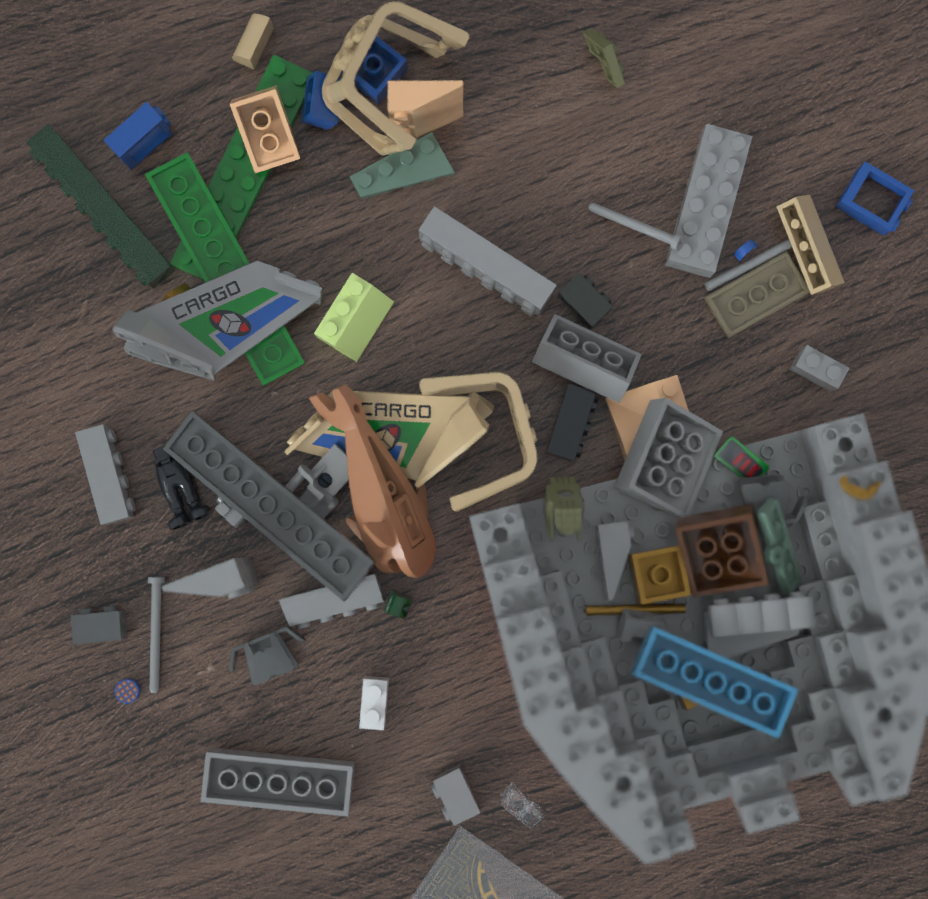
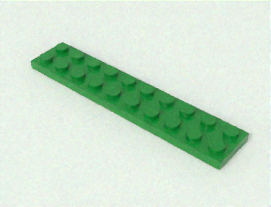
M273 54L255 92L277 85L292 128L304 104L306 80L312 72ZM238 127L208 185L212 197L236 240L272 169L255 173ZM181 240L170 264L203 280Z
M188 152L145 174L205 283L250 264ZM285 326L245 353L263 386L305 364Z

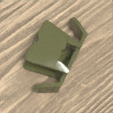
M549 477V484L546 486L544 497V515L549 541L553 542V509L555 511V526L557 530L566 535L576 532L578 541H581L584 501L580 485L575 483L574 477H557V479ZM569 492L572 495L569 497H561L558 495V493Z

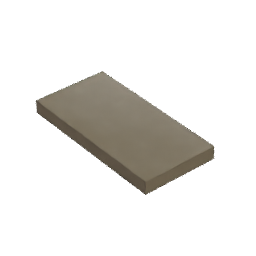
M788 251L711 293L704 300L726 338L729 339L807 295L810 291Z

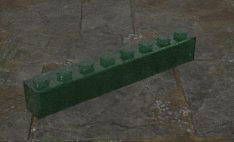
M49 124L26 142L32 148L29 153L38 163L43 161L47 166L44 169L45 172L53 180L57 178L62 183L59 188L68 198L74 197L77 201L74 204L75 207L83 215L87 213L92 218L89 223L98 233L104 232L107 236L105 242L114 251L118 249L122 253L120 259L129 269L132 266L138 272L135 276L143 286L148 284L154 289L175 271Z

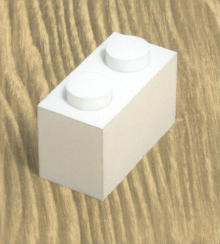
M364 677L359 728L384 730L386 726L389 678Z

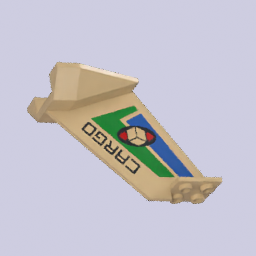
M353 391L363 406L368 424L397 462L408 479L416 480L415 486L417 488L487 432L489 424L484 419L494 409V405L474 391L468 396H423L422 394ZM331 392L327 397L335 403L333 392ZM317 411L308 419L309 421L304 426H301L292 434V437L287 441L289 446L284 451L287 455L291 451L297 450L323 457L336 444L346 453L345 432L334 427Z

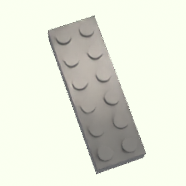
M706 123L701 132L673 235L677 233L684 235L685 240L679 251L671 249L670 244L665 266L707 278L713 276L717 268L753 136Z
M435 206L418 230L422 247L432 253L434 250L442 255L441 259L450 265L457 264L462 268V273L470 278L475 276L482 280L481 285L490 291H493V289L502 293L501 298L511 304L516 302L522 306L521 310L531 317L533 315L539 317L554 294L556 284Z
M210 748L206 752L201 802L348 816L351 811L355 762Z

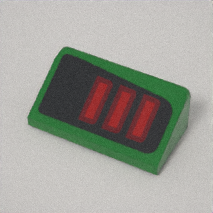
M729 436L714 454L715 458L740 478L763 476L770 468L766 462L733 436Z

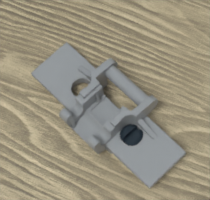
M336 444L330 448L312 470L301 464L297 468L298 472L285 486L293 492L306 478L310 484L300 499L323 518L338 505L339 500L336 494L349 480L347 454Z

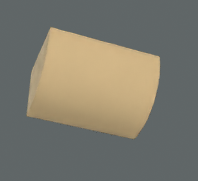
M252 14L232 56L233 61L255 70L274 29L269 17L261 14Z

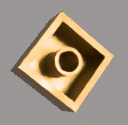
M680 545L628 555L637 604L642 605L691 595Z

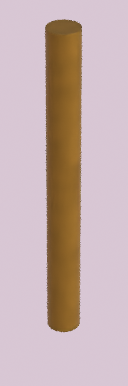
M685 604L592 605L585 607L586 616L621 615L623 608L655 614L686 613Z

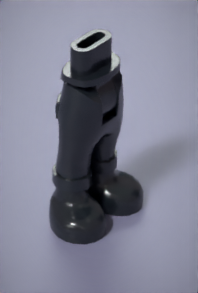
M164 445L154 449L152 452L156 459L154 465H157L155 467L159 486L169 504L170 511L174 513L173 518L168 521V527L170 530H176L192 523L184 509L185 506L183 501H181L178 487L181 489L185 502L189 506V514L192 521H199L209 516L212 512L209 506L202 505L199 502V495L196 493L188 470L163 450Z

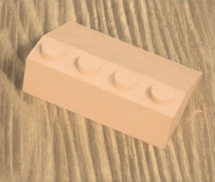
M388 81L389 119L411 136L419 139L463 117V81Z

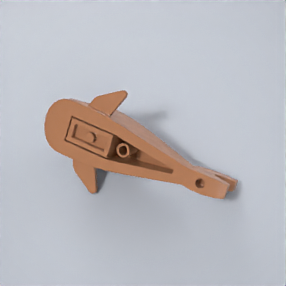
M346 384L332 390L335 403L322 392L309 397L315 409L326 421L345 432L349 486L355 516L352 515L346 519L347 525L364 543L369 556L376 561L375 565L381 572L393 574L403 571L407 576L413 578L424 576L433 564L436 551L435 538L427 519L426 486L423 484L414 491L397 462L368 424L360 400Z

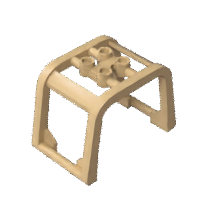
M389 2L378 8L373 15H367L356 21L347 33L340 51L336 54L322 86V98L327 108L382 156L409 150L417 139L388 119L359 94L355 88V75L379 29L416 46L435 58L443 56L448 48L452 47L457 50L465 47L469 39V34L466 31L401 2ZM390 14H397L440 35L443 40L440 42L392 22L386 19V17ZM341 71H344L342 80L337 81ZM347 98L389 137L374 132L339 101Z
M497 372L426 378L420 381V389L423 396H457L470 394L472 391L475 393L493 391L502 393L508 401L523 456L522 470L483 487L451 497V506L454 511L459 512L517 485L529 477L537 463V452L534 444L537 439L534 428L529 426L530 412L528 405L523 403L518 385L510 376Z

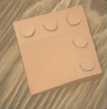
M678 375L626 391L620 403L605 398L624 460L627 458L650 400L667 398L688 410Z

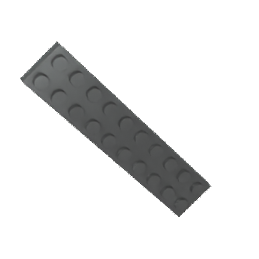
M191 411L163 448L170 456L342 601H346L376 563L375 560L196 412Z

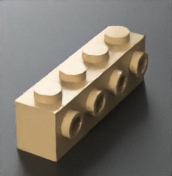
M797 196L777 206L810 294L825 292L845 283L811 196Z

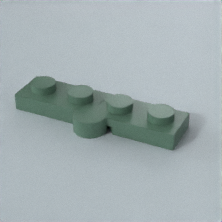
M768 498L756 512L764 535V541L767 545L764 551V560L767 564L773 565L781 594L789 595L801 583L802 578L779 501L775 498Z

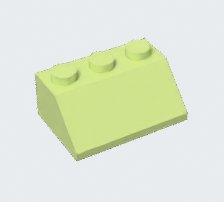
M351 273L314 334L318 339L358 362L393 306L394 301L372 284Z

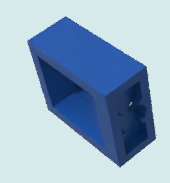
M146 102L107 136L104 141L132 171L169 138L173 132L168 127L171 123L165 114L157 106L152 108Z
M865 161L856 170L835 208L884 236L889 231L894 232L901 222V219L898 217L902 211L906 212L913 202V199L910 197L915 190ZM866 177L901 197L887 221L853 202Z

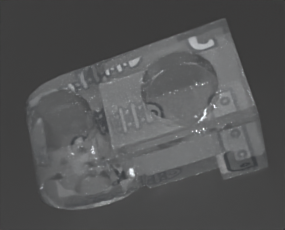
M513 781L498 796L499 804L531 830L546 816L544 811L531 801V798L520 790V787Z

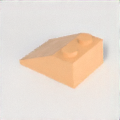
M277 85L231 100L230 107L255 173L300 159Z

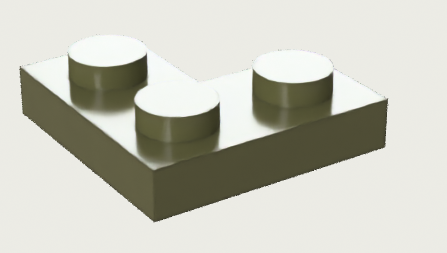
M593 28L584 31L588 48L601 61L606 79L616 88L624 85L625 82L622 76L624 69L621 63L617 61L616 54H618L615 44L612 41H608L602 33L596 32Z

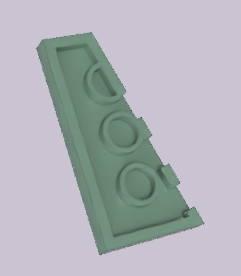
M431 132L416 140L411 149L388 155L351 175L350 180L360 198L365 199L391 192L394 189L411 187L414 184L434 181L444 176H453L455 172Z

